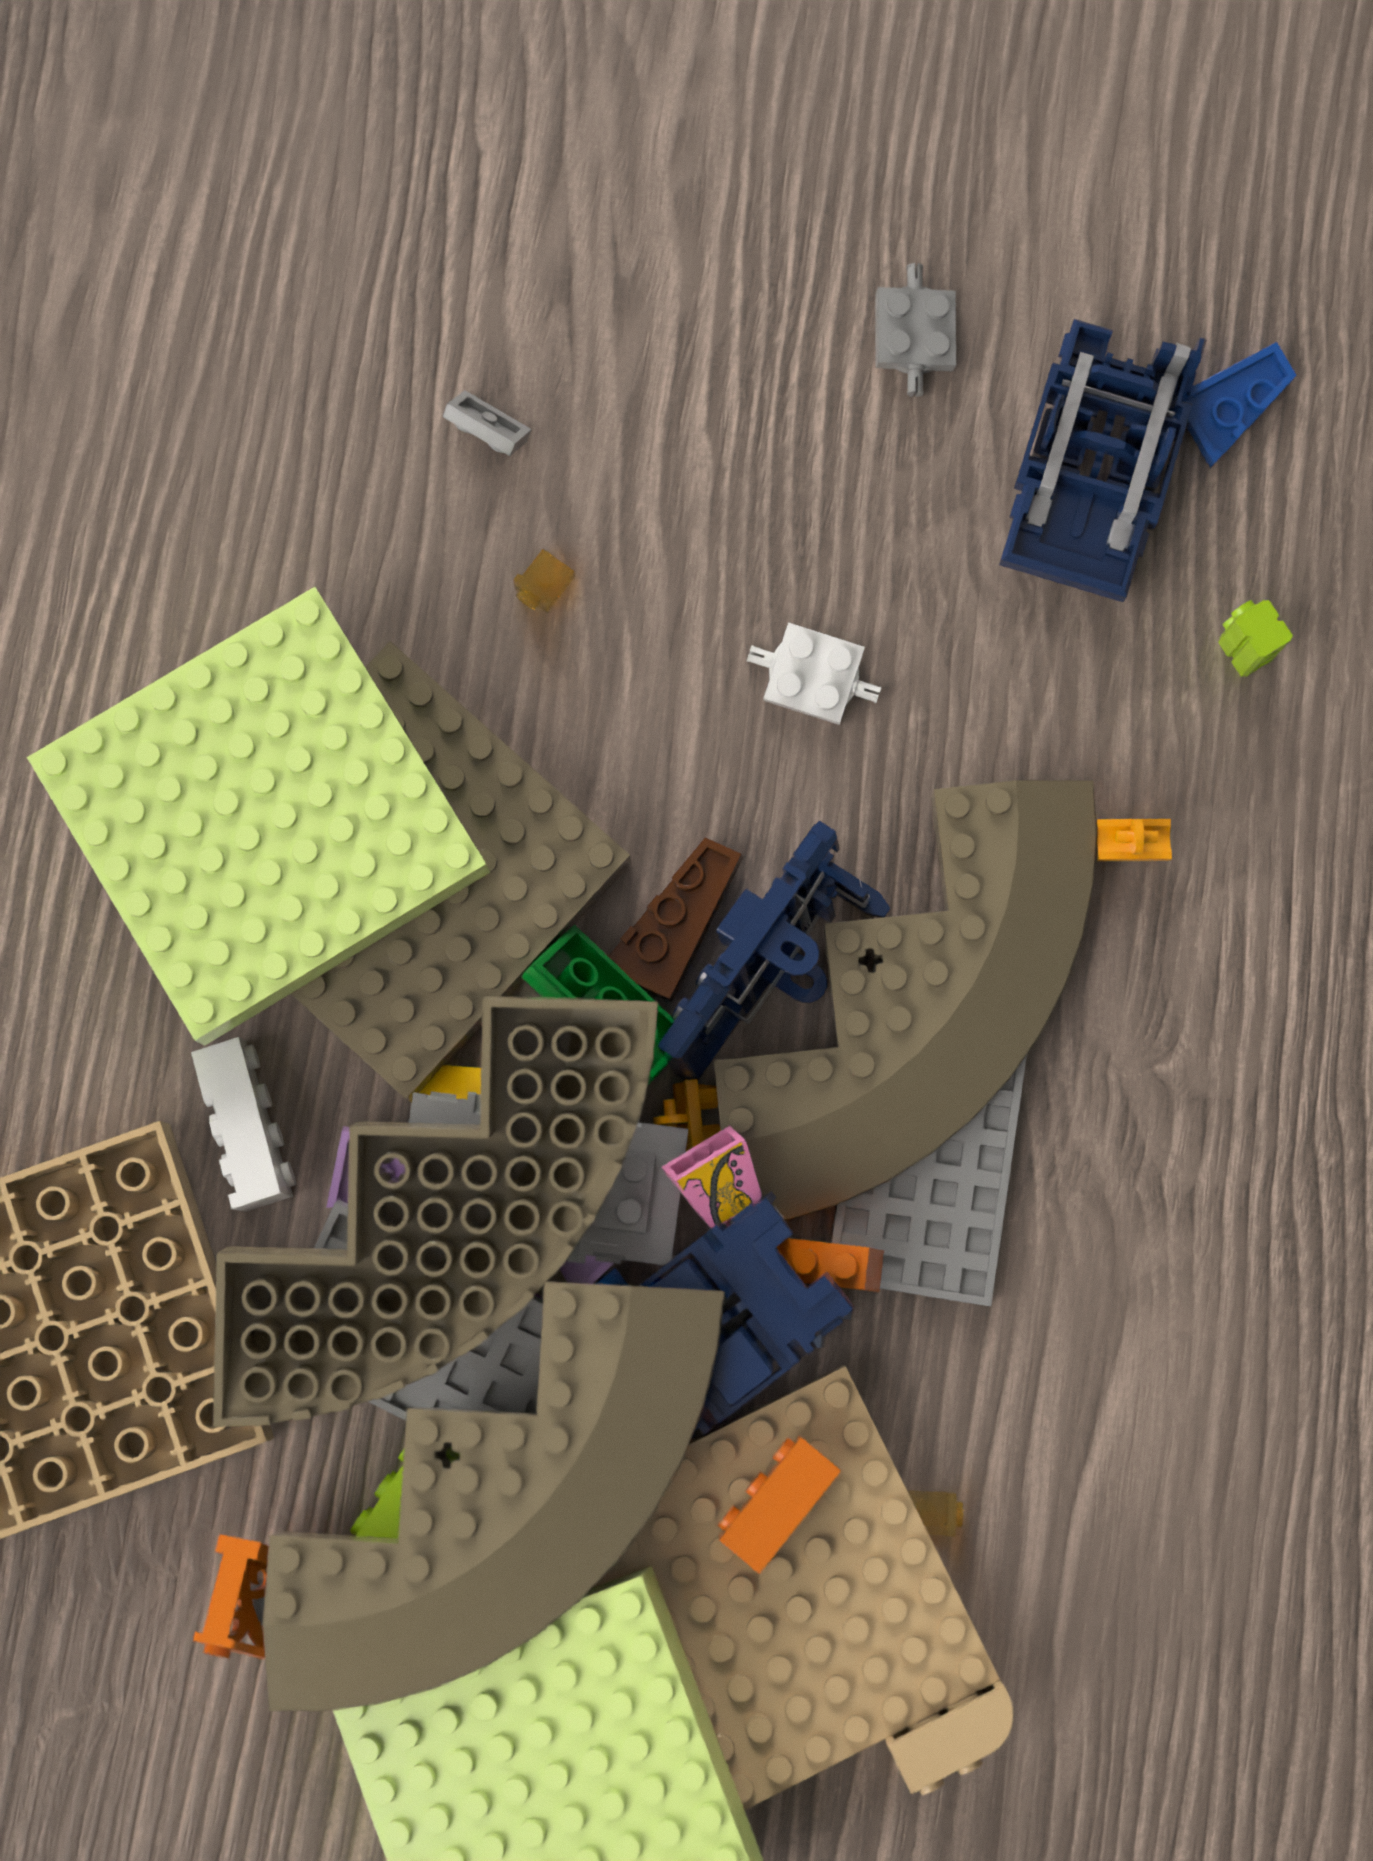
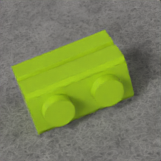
M1249 600L1231 613L1232 617L1222 624L1225 631L1219 637L1218 644L1227 657H1233L1231 663L1239 675L1247 677L1273 661L1291 641L1293 635L1283 620H1277L1279 614L1269 600H1262L1256 605L1252 600Z

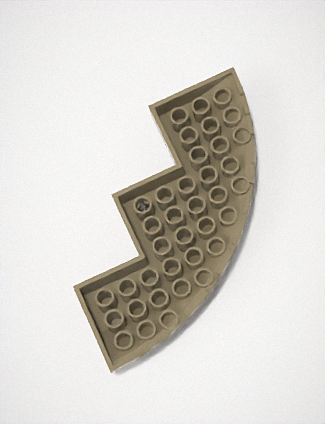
M1014 780L934 789L931 804L944 911L824 924V939L837 1047L714 1060L721 1130L731 1126L745 1139L762 1198L769 1192H773L777 1198L772 1202V1206L778 1209L784 1217V1221L817 1212L854 1198L861 1193L888 1182L926 1156L932 1154L974 1119L1016 1071L1042 1033L1064 990L1083 937L1094 881L1097 837L1093 781ZM865 956H873L874 960L880 961L876 965L875 972L872 973L868 972L866 966H859V962L864 961Z
M485 997L483 998L480 1124L358 1121L350 1125L347 1249L227 1246L217 1253L213 1427L260 1426L288 1420L297 1421L335 1411L339 1412L357 1404L381 1399L405 1388L406 1385L434 1374L451 1361L466 1354L480 1345L494 1331L522 1310L544 1286V1282H547L562 1267L596 1218L622 1168L641 1115L653 1062L658 1002L583 998ZM395 1158L399 1159L400 1164H403L405 1167V1171L400 1174L399 1178L395 1177L394 1170L387 1168V1164L391 1163Z
M544 1282L537 1414L428 1407L407 1408L398 1539L289 1531L272 1534L269 1537L263 1618L269 1711L338 1710L381 1704L435 1689L488 1666L540 1634L561 1615L582 1600L631 1546L635 1537L656 1511L667 1487L671 1484L685 1458V1452L701 1416L700 1414L713 1374L712 1369L717 1349H719L725 1291ZM451 1444L453 1451L460 1452V1459L450 1463L446 1455L447 1449L451 1448Z

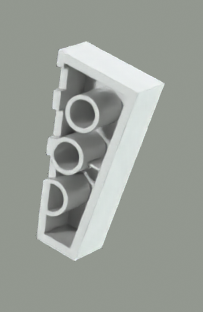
M236 1037L191 1052L203 1100L207 1107L213 1106L215 1114L209 1115L212 1135L218 1146H224L226 1154L221 1155V1160H219L224 1178L227 1177L231 1186H235L236 1192L228 1195L231 1209L247 1212L293 1197L291 1186L296 1185V1179L289 1161L285 1163L282 1161L278 1147L284 1146V1140L278 1123L271 1124L267 1108L272 1107V1101L266 1084H259L255 1069L260 1068V1062L254 1045L247 1046L244 1039Z

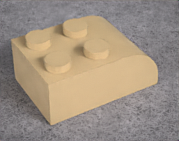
M999 1680L885 1738L910 1793L913 1794L917 1791H920L921 1795L931 1793L944 1784L942 1778L956 1771L960 1775H964L979 1768L983 1764L981 1758L997 1750L1008 1737L1013 1723L1012 1702L1005 1686Z

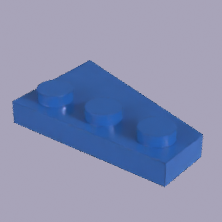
M1277 342L1192 387L1190 396L1186 395L1185 402L1192 404L1186 427L1210 468L1297 376Z

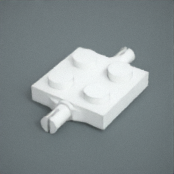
M789 622L783 641L775 650V653L752 645L750 654H748L747 662L769 668L770 680L763 701L840 725L845 707L851 701L853 695L876 703L881 687L859 680V664L865 647Z

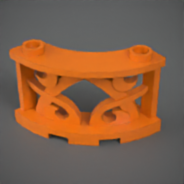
M219 1534L215 1552L223 1556L203 1632H195L193 1641L205 1644L203 1653L229 1659L231 1652L265 1660L263 1627L256 1615L252 1599L265 1597L268 1545ZM261 1570L264 1575L263 1583L258 1588L251 1590L250 1584H259L257 1574ZM247 1633L254 1645L240 1641Z

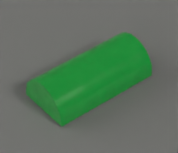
M575 924L548 948L521 977L541 997L655 1002ZM659 1004L653 1062L647 1086L668 1065L658 1048V1044L675 1021Z

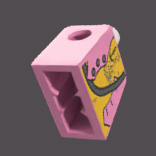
M731 1126L726 1127L662 1166L664 1173L710 1228H713L719 1222L721 1224L725 1223L726 1227L733 1223L731 1219L751 1203L753 1205L762 1198L747 1143Z

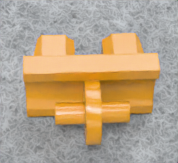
M1171 819L1096 820L1097 861H1170L1172 859L1170 843Z
M698 1079L685 1080L682 1083L673 1084L674 1099L663 1100L665 1116L653 1118V1124L688 1129L687 1152L721 1131L719 1124L702 1126L701 1110L717 1108L716 1086L698 1084Z

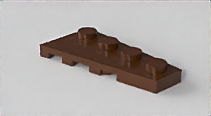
M704 838L672 876V881L650 902L647 906L648 909L633 927L630 926L620 938V943L608 957L641 988L672 1002L743 859L742 854L708 838Z

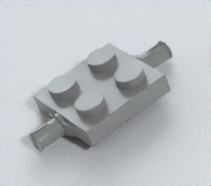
M915 263L907 265V286L902 288L878 287L875 293V368L896 369L907 373V395L913 397L915 393V397H920L924 395L923 374L931 371L953 372L956 367V291L931 290L923 287V265L918 263L915 268Z

